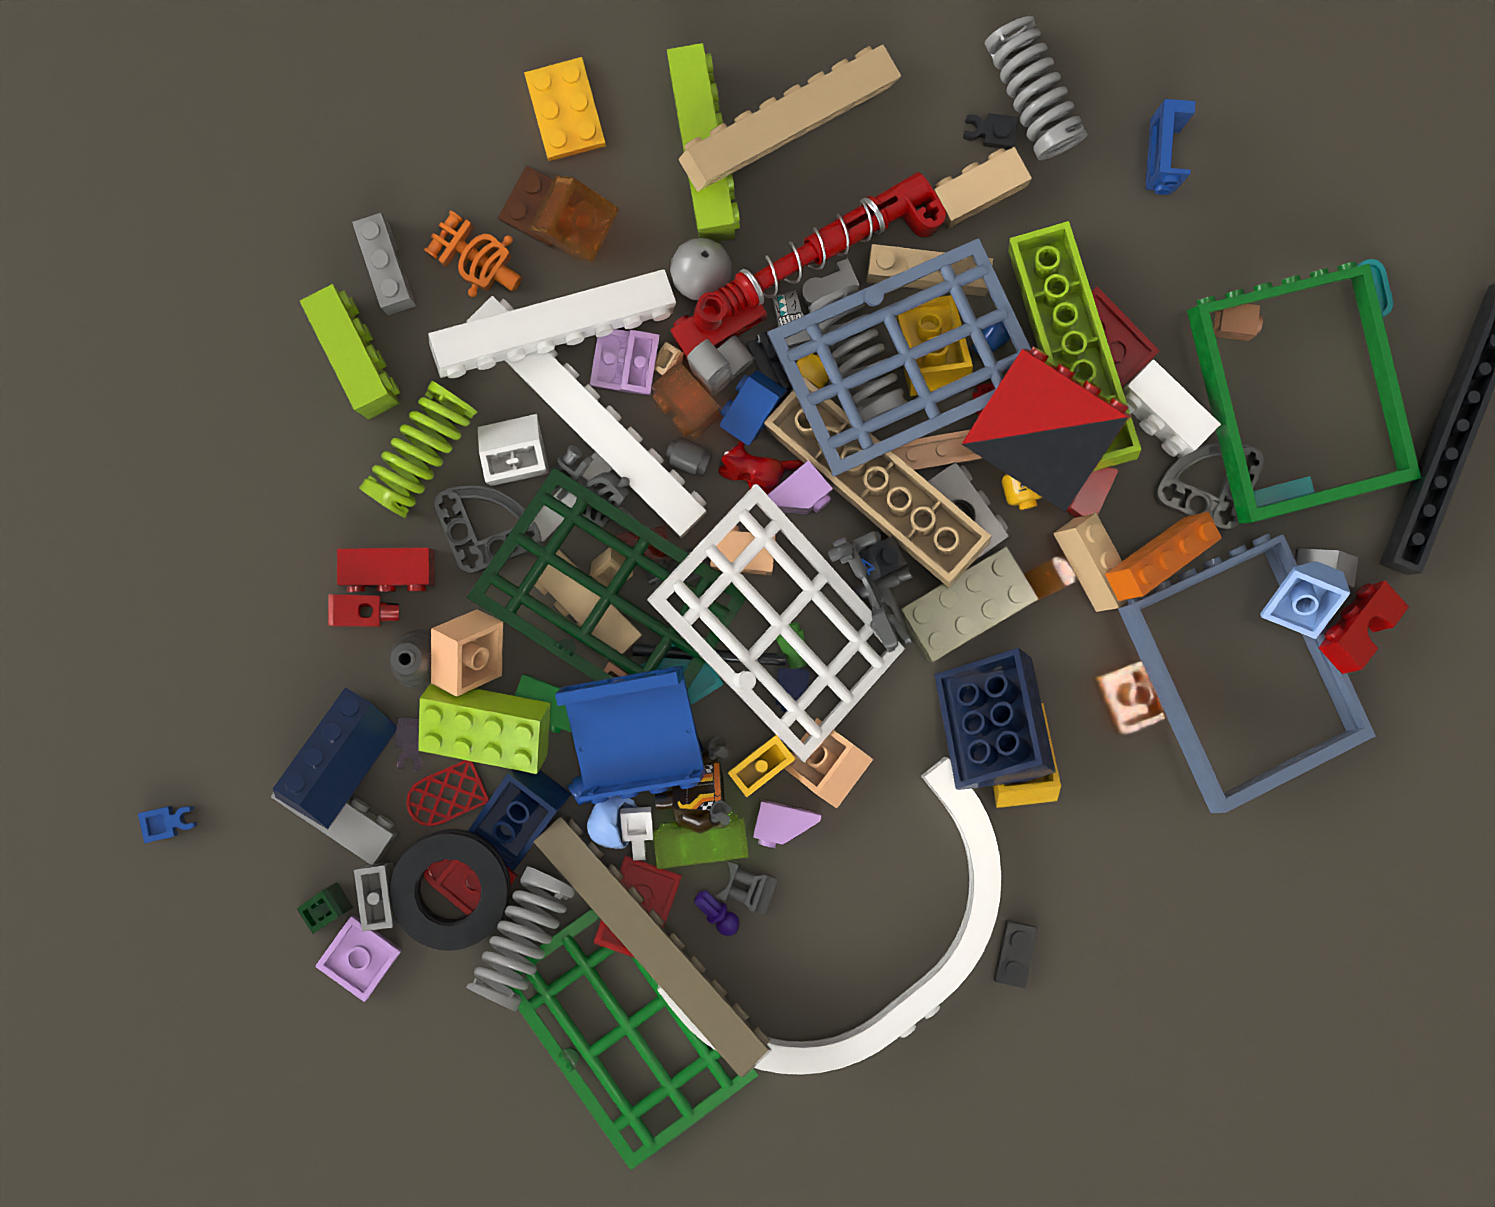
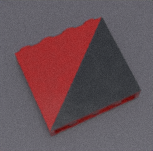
M1033 347L1031 350L1028 348L1021 349L962 442V445L1066 512L1071 508L1076 500V496L1126 421L1132 415L1126 412L1129 407L1120 400L1112 397L1109 401L1101 396L1102 389L1087 380L1082 384L1073 378L1075 372L1061 363L1056 367L1048 362L1049 356L1036 347Z

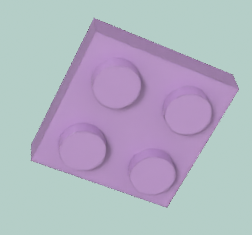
M353 914L315 967L365 1002L400 955L402 949L376 930L362 932L361 921Z

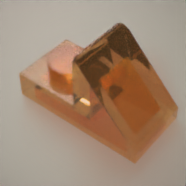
M1064 553L1024 573L1038 600L1078 580Z

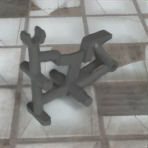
M872 531L851 541L847 537L833 542L835 548L828 550V555L832 562L839 559L842 564L849 562L855 576L862 579L864 584L854 587L853 591L862 601L867 598L869 599L873 619L870 626L882 640L889 653L893 652L898 647V638L895 630L907 645L914 643L892 590L893 587L913 578L910 567L908 566L898 571L894 570L883 577L870 581L867 575L868 568L864 566L858 553L880 542L882 539L881 532ZM888 606H891L894 615L889 613Z

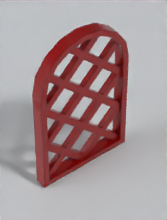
M464 760L428 777H424L415 783L407 794L406 806L408 813L414 821L431 827L444 824L457 816L486 804L489 801V796L474 762ZM466 763L463 773L454 770V768ZM469 766H471L475 777L467 775ZM447 772L444 781H440L434 778L442 773ZM451 773L461 776L457 787L447 783ZM465 778L475 782L472 792L461 789ZM427 781L424 790L417 788L418 785ZM431 782L442 785L438 796L428 792ZM478 784L484 797L475 794ZM445 787L456 790L452 801L442 797ZM413 791L422 794L419 804L410 801ZM459 792L470 796L466 806L456 803ZM426 796L436 799L433 810L422 806ZM473 797L483 801L470 807ZM440 801L450 804L447 815L436 811ZM411 806L417 808L415 814L413 813ZM454 806L463 809V811L450 816ZM420 810L431 813L428 822L418 818ZM434 815L444 818L441 821L432 823Z

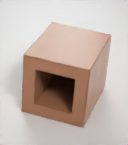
M1246 304L1215 312V337L1249 341L1257 336L1263 325V316L1259 315L1260 305Z

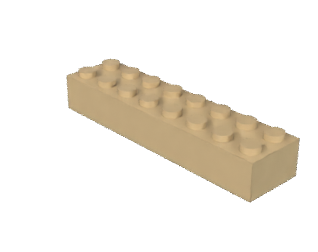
M804 378V382L810 393L819 390L810 381ZM794 390L764 422L768 433L804 464L809 460L833 489L889 537L893 536L898 545L948 588L957 581L990 544L991 535L892 451L834 477ZM830 398L816 404L830 437L852 428L845 411ZM869 433L874 444L880 442L876 437ZM858 439L836 448L840 459L863 450Z

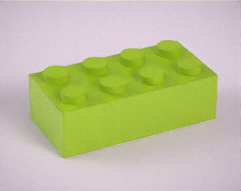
M331 284L300 300L353 409L369 420L400 404L397 397L401 393L393 377H389L383 368L387 367V364L380 351H376L374 346L370 344V341L374 340L367 325L365 323L362 324L361 320L356 316L360 313V310L352 297L349 298L345 290L340 291Z
M430 683L420 697L419 751L537 774L548 755L551 703L476 688L456 697Z

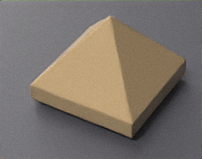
M665 342L656 356L654 370L669 379L681 369L684 352Z

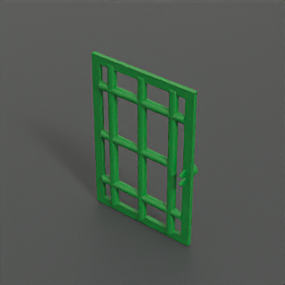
M591 908L552 936L551 943H543L539 946L544 950L545 955L543 958L564 945L577 965L549 985H547L538 970L533 975L524 973L538 992L530 999L526 998L522 990L506 986L521 997L522 1001L518 1010L624 1162L632 1170L753 1079L758 1078L759 1075L753 1068L745 1077L740 1078L739 1075H736L731 1079L718 1061L722 1057L718 1051L713 1048L710 1049L707 1044L689 1030L657 991L658 983L638 960L633 957L631 959L658 997L629 1017L594 968L616 951L600 947L587 957L573 938L600 918ZM525 956L526 959L534 964L542 960ZM514 970L515 972H517V973L520 974V975L523 974V972ZM583 975H585L619 1024L591 1046L555 996ZM544 1003L547 1005L577 1050L572 1047L565 1048L564 1050L561 1048L535 1011ZM664 1007L669 1011L700 1056L672 1078L636 1028ZM625 1035H627L661 1084L659 1088L634 1106L630 1104L598 1058V1055ZM578 1051L621 1111L622 1115L614 1121L609 1117L575 1068L579 1059ZM708 1067L721 1087L692 1108L679 1088ZM669 1096L682 1116L653 1136L640 1116ZM628 1125L633 1128L643 1143L635 1151L632 1150L620 1132Z

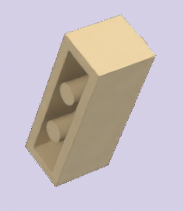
M1015 147L1007 151L1001 148L988 157L989 160L979 165L978 162L972 163L962 170V175L954 179L951 176L946 177L935 185L934 191L946 210L944 222L948 229L1028 186L1032 178Z
M1097 513L1073 518L1053 533L1096 612L1120 608L1127 602V600L1118 601L1105 576V573L1121 563L1122 560Z

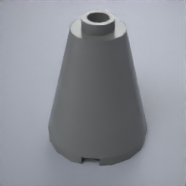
M416 629L406 632L396 640L391 649V670L401 684L411 689H427L431 683V631Z

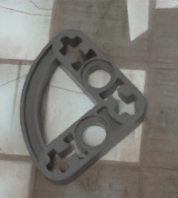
M1218 442L1198 447L1195 451L1177 459L1160 478L1155 488L1154 496L1158 504L1184 516L1200 514L1193 512L1190 508V500L1195 496L1200 497L1205 502V509L1201 513L1209 511L1217 529L1225 531L1233 529L1239 524L1235 506H1231L1228 512V516L1232 518V521H1227L1223 524L1221 523L1222 517L1219 516V512L1226 511L1229 505L1228 502H1223L1224 499L1234 503L1232 494L1229 491L1227 474L1217 497L1177 480L1195 462L1209 457L1222 456ZM1242 444L1245 457L1250 454L1252 455L1251 461L1255 462V465L1248 467L1252 488L1254 489L1264 464V457L1257 448ZM1172 486L1174 487L1173 493L1179 496L1185 495V491L1188 492L1183 499L1182 507L1179 506V503L1182 501L1181 499L1173 497L1166 500V494L1162 492L1163 489Z
M483 486L453 487L440 492L436 496L434 501L435 510L459 568L466 573H479L487 568L494 557L491 552L492 544L497 540L505 541L513 528L479 541L463 500L480 499L496 503L510 511L518 520L526 509L508 495L495 489ZM446 497L456 500V504L453 505L455 515L458 516L461 513L463 515V518L453 519L448 524L446 519H450L452 516L449 510L446 508L442 509L441 506L445 504L444 498ZM534 521L528 532H534L535 537L531 539L540 544L542 539L541 532ZM457 524H465L468 528V536L464 540L458 541L452 536V530ZM472 541L474 542V546L468 547L472 555L479 556V559L475 561L476 567L472 568L471 565L464 564L468 556L465 549L458 551V546H465ZM517 545L519 550L515 552L513 551L508 560L521 556L525 553H528L529 551Z

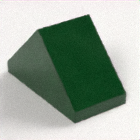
M336 882L299 906L297 910L312 934L351 910L353 906Z

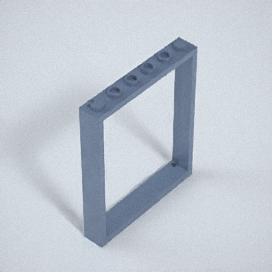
M1269 533L1252 540L1254 546L1246 549L1245 545L1234 548L1227 552L1229 558L1221 560L1220 556L1208 560L1202 563L1204 566L1203 570L1196 572L1195 568L1182 572L1177 575L1179 581L1172 584L1170 580L1163 581L1153 589V593L1127 599L1128 604L1118 608L1210 813H1226L1376 736L1348 674H1341L1318 649L1326 638L1324 636L1327 631L1325 626L1316 639L1304 634L1302 636L1346 731L1224 793L1142 615L1141 609L1261 553H1265L1280 586L1293 567L1298 566L1283 534L1271 538Z

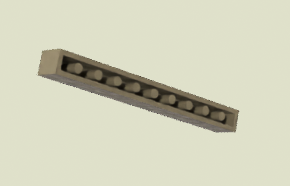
M560 816L533 842L740 1078L745 1077L772 1051L767 1045L771 1041L769 1037L759 1027L754 1030L747 1023L746 1019L749 1018V1015L737 1002L733 1006L724 997L728 993L718 980L714 979L711 982L703 973L707 968L695 955L690 959L682 950L686 945L674 932L669 935L662 927L665 923L663 918L654 909L649 912L641 904L645 900L644 897L633 886L629 889L621 881L625 876L613 863L608 866L601 859L604 853L593 841L588 844L581 836L584 830L574 819L568 822V820Z

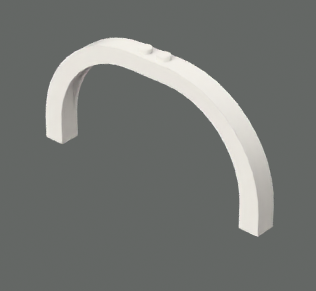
M943 757L923 773L921 777L953 818L963 840L968 860V901L962 924L951 946L940 961L925 976L862 1025L843 1034L814 1041H785L769 1038L771 1041L767 1045L772 1051L754 1068L780 1074H813L840 1069L860 1062L879 1052L899 1036L901 1038L907 1037L915 1030V1024L923 1017L928 1019L937 1013L940 1009L939 1004L961 985L982 956L991 937L1000 902V855L991 822L974 790H957L955 788L949 758ZM658 984L657 991L681 1021L705 1044L715 1049Z

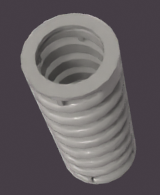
M1026 16L1002 26L993 32L985 40L984 44L993 58L994 66L1001 70V81L1008 84L1006 90L1008 96L1015 99L1013 103L1015 111L1022 113L1020 116L1022 126L1029 127L1026 134L1028 139L1036 142L1033 150L1037 159L1045 160L1074 147L1083 141L1088 133L1081 124L1082 120L1079 116L1070 117L1051 129L1040 131L1046 124L1072 112L1075 108L1072 101H1066L1043 115L1032 117L1040 109L1063 99L1068 94V90L1065 86H1061L1047 92L1035 101L1026 102L1031 96L1051 88L1061 80L1059 72H1052L1039 78L1027 87L1019 88L1023 82L1036 78L1050 70L1055 63L1053 58L1046 57L1026 67L1020 73L1012 74L1016 68L1038 59L1048 50L1046 43H1037L1023 50L1012 59H1005L1011 52L1034 43L1041 36L1040 30L1034 28L1036 26L1034 17ZM1024 26L1017 33L1013 34L1008 38L1006 37V35L1009 34L1011 31L1015 30L1016 28Z
M852 285L831 292L813 302L808 307V310L811 313L859 291V287ZM865 304L819 323L818 326L822 334L824 335L869 315L863 314L846 323L833 325L842 317L862 309ZM869 329L857 336L843 339L828 346L830 351H834L832 356L836 364L840 366L839 371L843 378L888 359L885 358L876 363L853 369L870 357L882 353L885 350L882 343L845 355L860 344L878 336L877 329ZM896 373L888 374L882 378L849 389L850 394L854 395L852 398L863 422L908 402L904 400V390L902 388L867 398L881 388L897 381L898 376Z
M529 866L526 867L520 879V884L529 892L517 890L512 895L513 900L521 907L510 905L505 909L507 917L515 923L500 921L497 925V929L509 939L492 936L489 941L490 945L503 955L490 951H485L482 954V960L497 971L485 967H476L474 975L478 979L475 978L473 983H468L466 986L469 990L514 1012L517 1011L522 1000L516 992L506 985L520 990H526L530 985L526 978L514 970L530 975L535 974L537 971L534 963L518 953L535 959H542L545 955L543 949L525 937L544 944H549L552 941V936L531 921L553 929L558 928L560 924L558 919L538 906L564 914L567 906L557 899L567 900L572 898L576 892L571 886ZM542 889H545V890L554 892V893H555L554 897L551 896L550 894H548L547 892H545V891L542 890ZM483 982L486 983L487 985H489L490 987L494 988L495 990H493V989H491V988H488L486 985H484V984H482V983H483Z

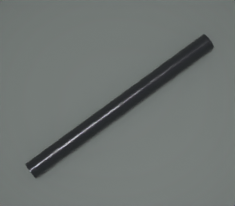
M633 644V656L650 657L657 645ZM671 646L664 658L692 660L694 657L678 647ZM714 649L725 662L742 663L730 650ZM763 652L757 661L762 665L785 666L786 654Z

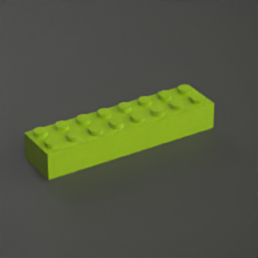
M1069 221L1009 238L1008 253L1038 349L1049 356L1047 361L1057 367L1061 363L1075 372L1073 378L1082 384L1087 380L1102 389L1100 395L1110 401L1114 397L1127 405ZM1132 418L1126 421L1094 471L1138 459L1142 449Z

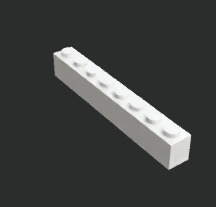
M663 269L428 333L429 345L440 378L446 376L448 378H457L464 375L467 370L474 368L479 370L489 369L499 361L507 359L509 362L518 361L524 358L526 354L535 351L546 353L553 350L557 345L564 343L575 345L589 336H607L614 329L622 327L633 329L640 326L643 321L650 319L654 321L664 320L673 313L676 301L666 272Z

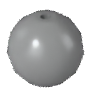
M700 237L689 239L679 246L671 259V278L674 286L682 295L692 300H699L703 294L718 291L719 288L724 287L730 282L732 262L724 247L712 239Z

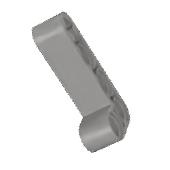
M732 336L718 349L709 339L704 340L689 353L687 360L694 376L714 396L748 368L755 360V357L737 336Z

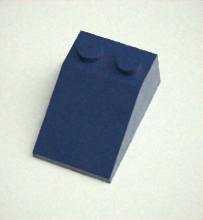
M511 769L468 831L489 841L499 851L507 867L514 871L535 844L533 841L545 831L571 793L541 770L534 774Z

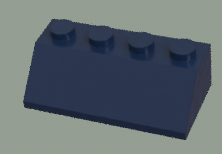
M345 687L273 787L275 798L328 830L392 739L398 727L371 702Z

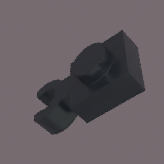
M988 113L987 120L982 121L977 115H967L965 123L973 124L976 130L973 132L965 131L963 135L965 140L973 141L983 137V146L1011 149L1015 146L1018 117Z

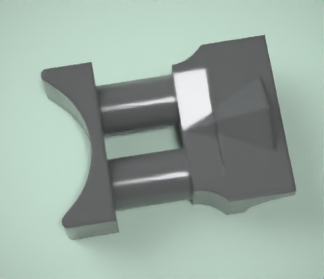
M729 860L727 864L731 874L730 882L723 891L715 894V897L724 901L728 897L744 903L750 911L766 915L778 878L765 873L762 875L752 874L739 869V863ZM734 880L751 886L749 892L733 886Z

